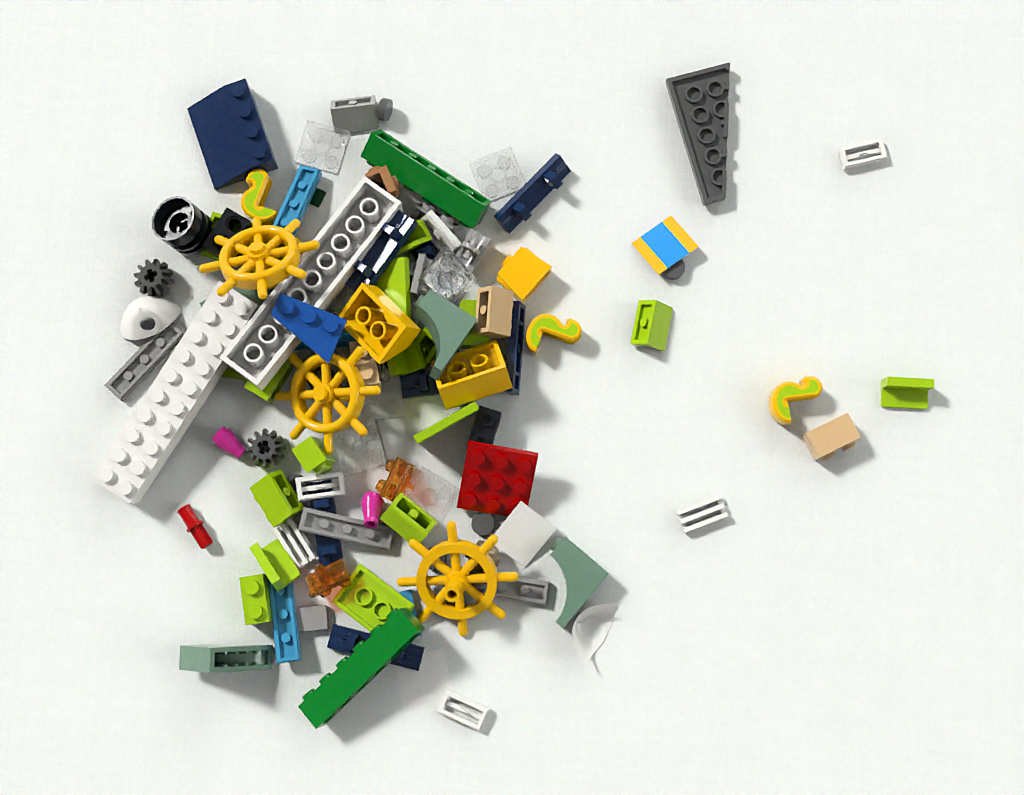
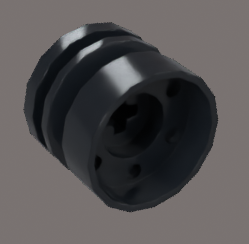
M180 196L171 197L163 201L157 207L152 217L154 234L180 254L186 256L197 255L204 251L205 248L202 245L214 228V224L208 215L188 199Z

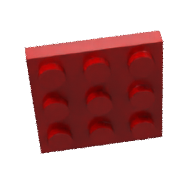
M469 440L456 508L508 517L520 501L528 506L538 453Z

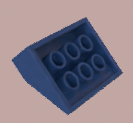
M246 78L222 86L187 108L215 190L246 180L248 174L254 169H263L267 173L279 168L255 98Z

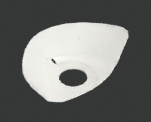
M145 296L138 298L128 305L123 314L120 328L121 335L129 340L151 337L168 327L179 316L181 308L177 304L161 297ZM144 317H151L155 320V327L152 330H144L141 327L140 321Z
M601 604L584 610L575 620L572 629V642L575 652L583 665L588 663L590 657L607 637L614 615L619 608L618 605ZM592 623H596L601 627V635L597 638H590L587 635L586 629Z

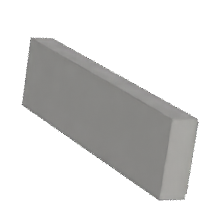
M172 322L164 330L151 336L104 386L119 400L124 401L176 347L185 333Z
M303 507L298 531L389 551L391 550L395 532L387 525L378 524L376 528H367L364 526V520Z
M472 570L469 574H480V573L477 572V571H475V570ZM519 577L515 582H498L494 597L547 605L550 582ZM487 583L471 584L482 594L487 589Z

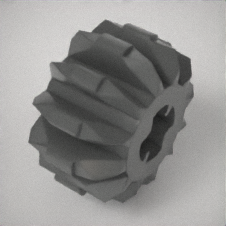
M154 259L152 263L149 260H145L144 267L137 265L140 273H134V277L138 279L134 284L136 287H140L139 292L143 295L155 296L157 294L159 297H163L162 290L170 291L167 285L173 284L174 280L170 278L173 275V271L168 269L167 263H160L158 259Z
M264 428L262 436L259 432L255 431L254 436L256 439L248 438L247 440L252 446L245 449L247 452H253L248 456V459L251 461L255 460V465L258 467L263 463L264 468H269L270 461L273 465H278L276 457L284 458V455L279 453L280 450L286 449L285 445H279L283 442L284 438L282 436L276 437L277 432L275 430H272L269 434L268 429ZM267 443H268V447L270 448V451H269V452L264 451V450L262 449V446H263V445H266V446H267Z

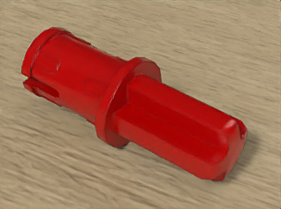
M187 504L177 511L188 528L186 531L192 534L201 549L209 547L213 540L202 525L204 523L203 520H199L191 505Z

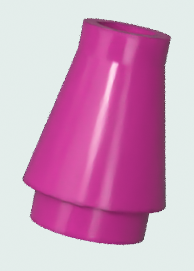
M223 426L211 439L215 443L214 446L235 456L237 459L246 451V447L243 446L230 428L227 429Z
M367 492L361 499L364 526L367 528H376L378 526V520L384 505L382 495L378 492Z

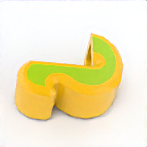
M254 169L246 178L250 188L244 192L241 198V208L249 220L252 221L254 217H259L262 225H273L279 212L263 207L272 186V181L266 171Z
M541 314L532 320L527 329L526 345L529 352L536 355L542 335L572 345L581 337V326L576 320L571 318L566 320V325H563L556 316Z
M806 376L799 381V384L784 382L775 387L769 395V411L772 418L781 425L791 424L788 402L811 400L818 397L823 388L820 380L813 376Z

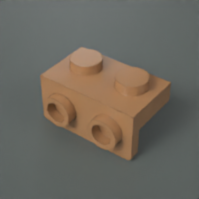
M386 165L383 167H372L365 173V177L396 199H398V196H401L397 178L395 175H390Z

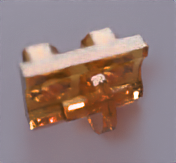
M398 457L396 460L388 459L385 466L386 471L390 472L387 480H379L375 489L380 493L379 496L393 502L400 493H405L406 488L414 489L415 485L409 482L413 476L412 472L415 466Z
M343 558L325 567L319 563L315 565V572L305 576L309 586L308 593L311 598L317 596L324 598L330 595L333 588L337 586L344 588L351 584L350 574L347 570L346 561Z

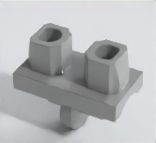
M471 228L453 258L451 265L471 275L489 246L491 239Z
M419 253L416 264L409 263L410 293L414 295V299H418L421 294L425 296L430 289L434 291V282L425 281L426 274L437 276L440 267L437 261L428 259L424 253Z

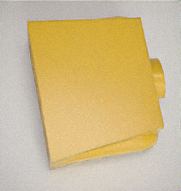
M520 247L513 256L509 255L503 261V267L497 273L496 280L504 289L514 291L513 296L516 300L524 303L551 273L552 266L538 258L528 248Z

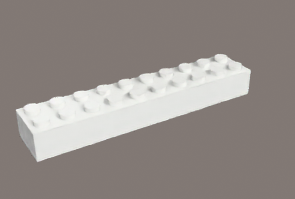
M364 176L314 238V240L320 243V247L317 250L303 252L297 268L307 273L306 278L299 279L290 275L280 282L220 356V359L263 391L301 342L299 338L271 316L279 294H285L325 311L355 271V268H353L358 260H363L383 232L380 229L384 223L387 222L389 224L398 210L403 212L402 202Z
M220 280L91 478L129 504L140 503L228 367L220 359V356L260 307V305L234 288L225 296H218L217 289L224 283Z

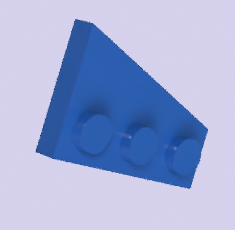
M282 293L279 294L271 313L274 319L305 343L307 347L319 355L327 364L330 363L346 326V319Z

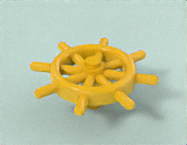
M254 217L251 228L237 233L230 239L217 235L214 238L215 243L223 246L219 254V261L202 264L199 267V271L201 273L222 271L226 282L217 289V295L220 297L225 296L233 287L246 290H257L258 297L266 299L268 296L267 289L274 288L276 284L284 281L290 275L299 279L306 278L307 273L297 268L301 253L317 250L320 247V243L316 240L297 243L292 233L301 225L298 219H293L285 228L273 225H262L261 219ZM280 244L285 245V247L277 248ZM284 257V259H283L282 261H280V260H278V259H276V258ZM242 266L238 271L233 269V267Z
M362 346L357 347L348 359L341 355L333 354L329 364L319 355H314L304 362L294 352L288 357V360L297 370L292 378L290 391L277 392L275 399L277 401H290L292 410L299 420L290 433L291 439H298L306 428L317 433H324V452L330 455L334 451L333 433L341 432L352 426L360 436L368 434L367 428L357 418L363 409L365 396L379 395L381 388L379 386H365L363 378L355 366L365 353V349ZM331 364H334L340 370L331 380ZM320 366L322 381L313 373ZM345 377H347L350 387L340 386ZM307 381L314 386L313 390H305ZM314 399L315 402L308 409L305 400ZM341 401H349L348 407H346ZM332 406L341 415L335 422H333ZM322 407L323 423L314 418Z
M449 521L447 523L448 540L435 545L430 550L416 539L409 541V547L422 556L423 559L419 565L417 576L400 577L397 579V585L400 587L417 586L421 599L427 605L418 615L420 623L426 622L435 612L442 617L457 620L459 635L464 637L468 634L467 619L479 615L485 609L500 620L506 617V613L492 601L498 582H515L518 580L519 575L516 572L497 573L495 563L488 554L498 542L496 535H491L480 547L470 541L459 540L456 523ZM450 554L451 568L439 557ZM459 554L471 557L463 567L460 564ZM478 563L482 566L485 572L480 574H469ZM430 565H433L444 575L428 576ZM487 583V589L482 594L471 584ZM430 585H445V587L435 595ZM464 591L475 599L476 602L465 605ZM447 600L449 602H455V605L446 603L444 601Z

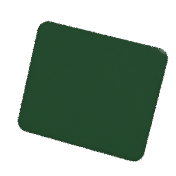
M316 188L309 204L320 207L326 192Z

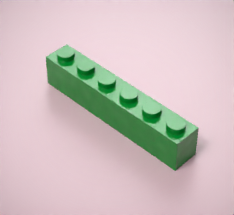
M381 129L370 134L361 153V157L370 166L383 167L386 165L390 175H395L397 180L407 190L415 191L422 196L424 201L435 204L444 214L455 217L461 225L473 229L481 223L492 202Z
M408 607L393 609L386 616L388 620L383 625L379 624L370 631V638L359 642L352 649L354 653L349 658L346 656L336 664L337 669L332 674L329 672L320 679L319 683L321 685L316 690L313 688L302 697L304 701L298 707L315 729L325 726L425 630V627Z

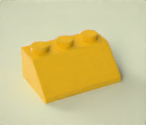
M361 283L338 315L347 320L345 329L379 364H383L406 350L421 331L378 286Z
M497 340L456 353L442 375L436 380L438 391L446 410L513 388ZM434 360V361H430V362H431V365H432V368H433V366H434V364H435V360Z

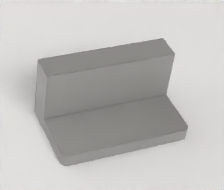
M375 95L331 100L330 110L335 134L379 128Z

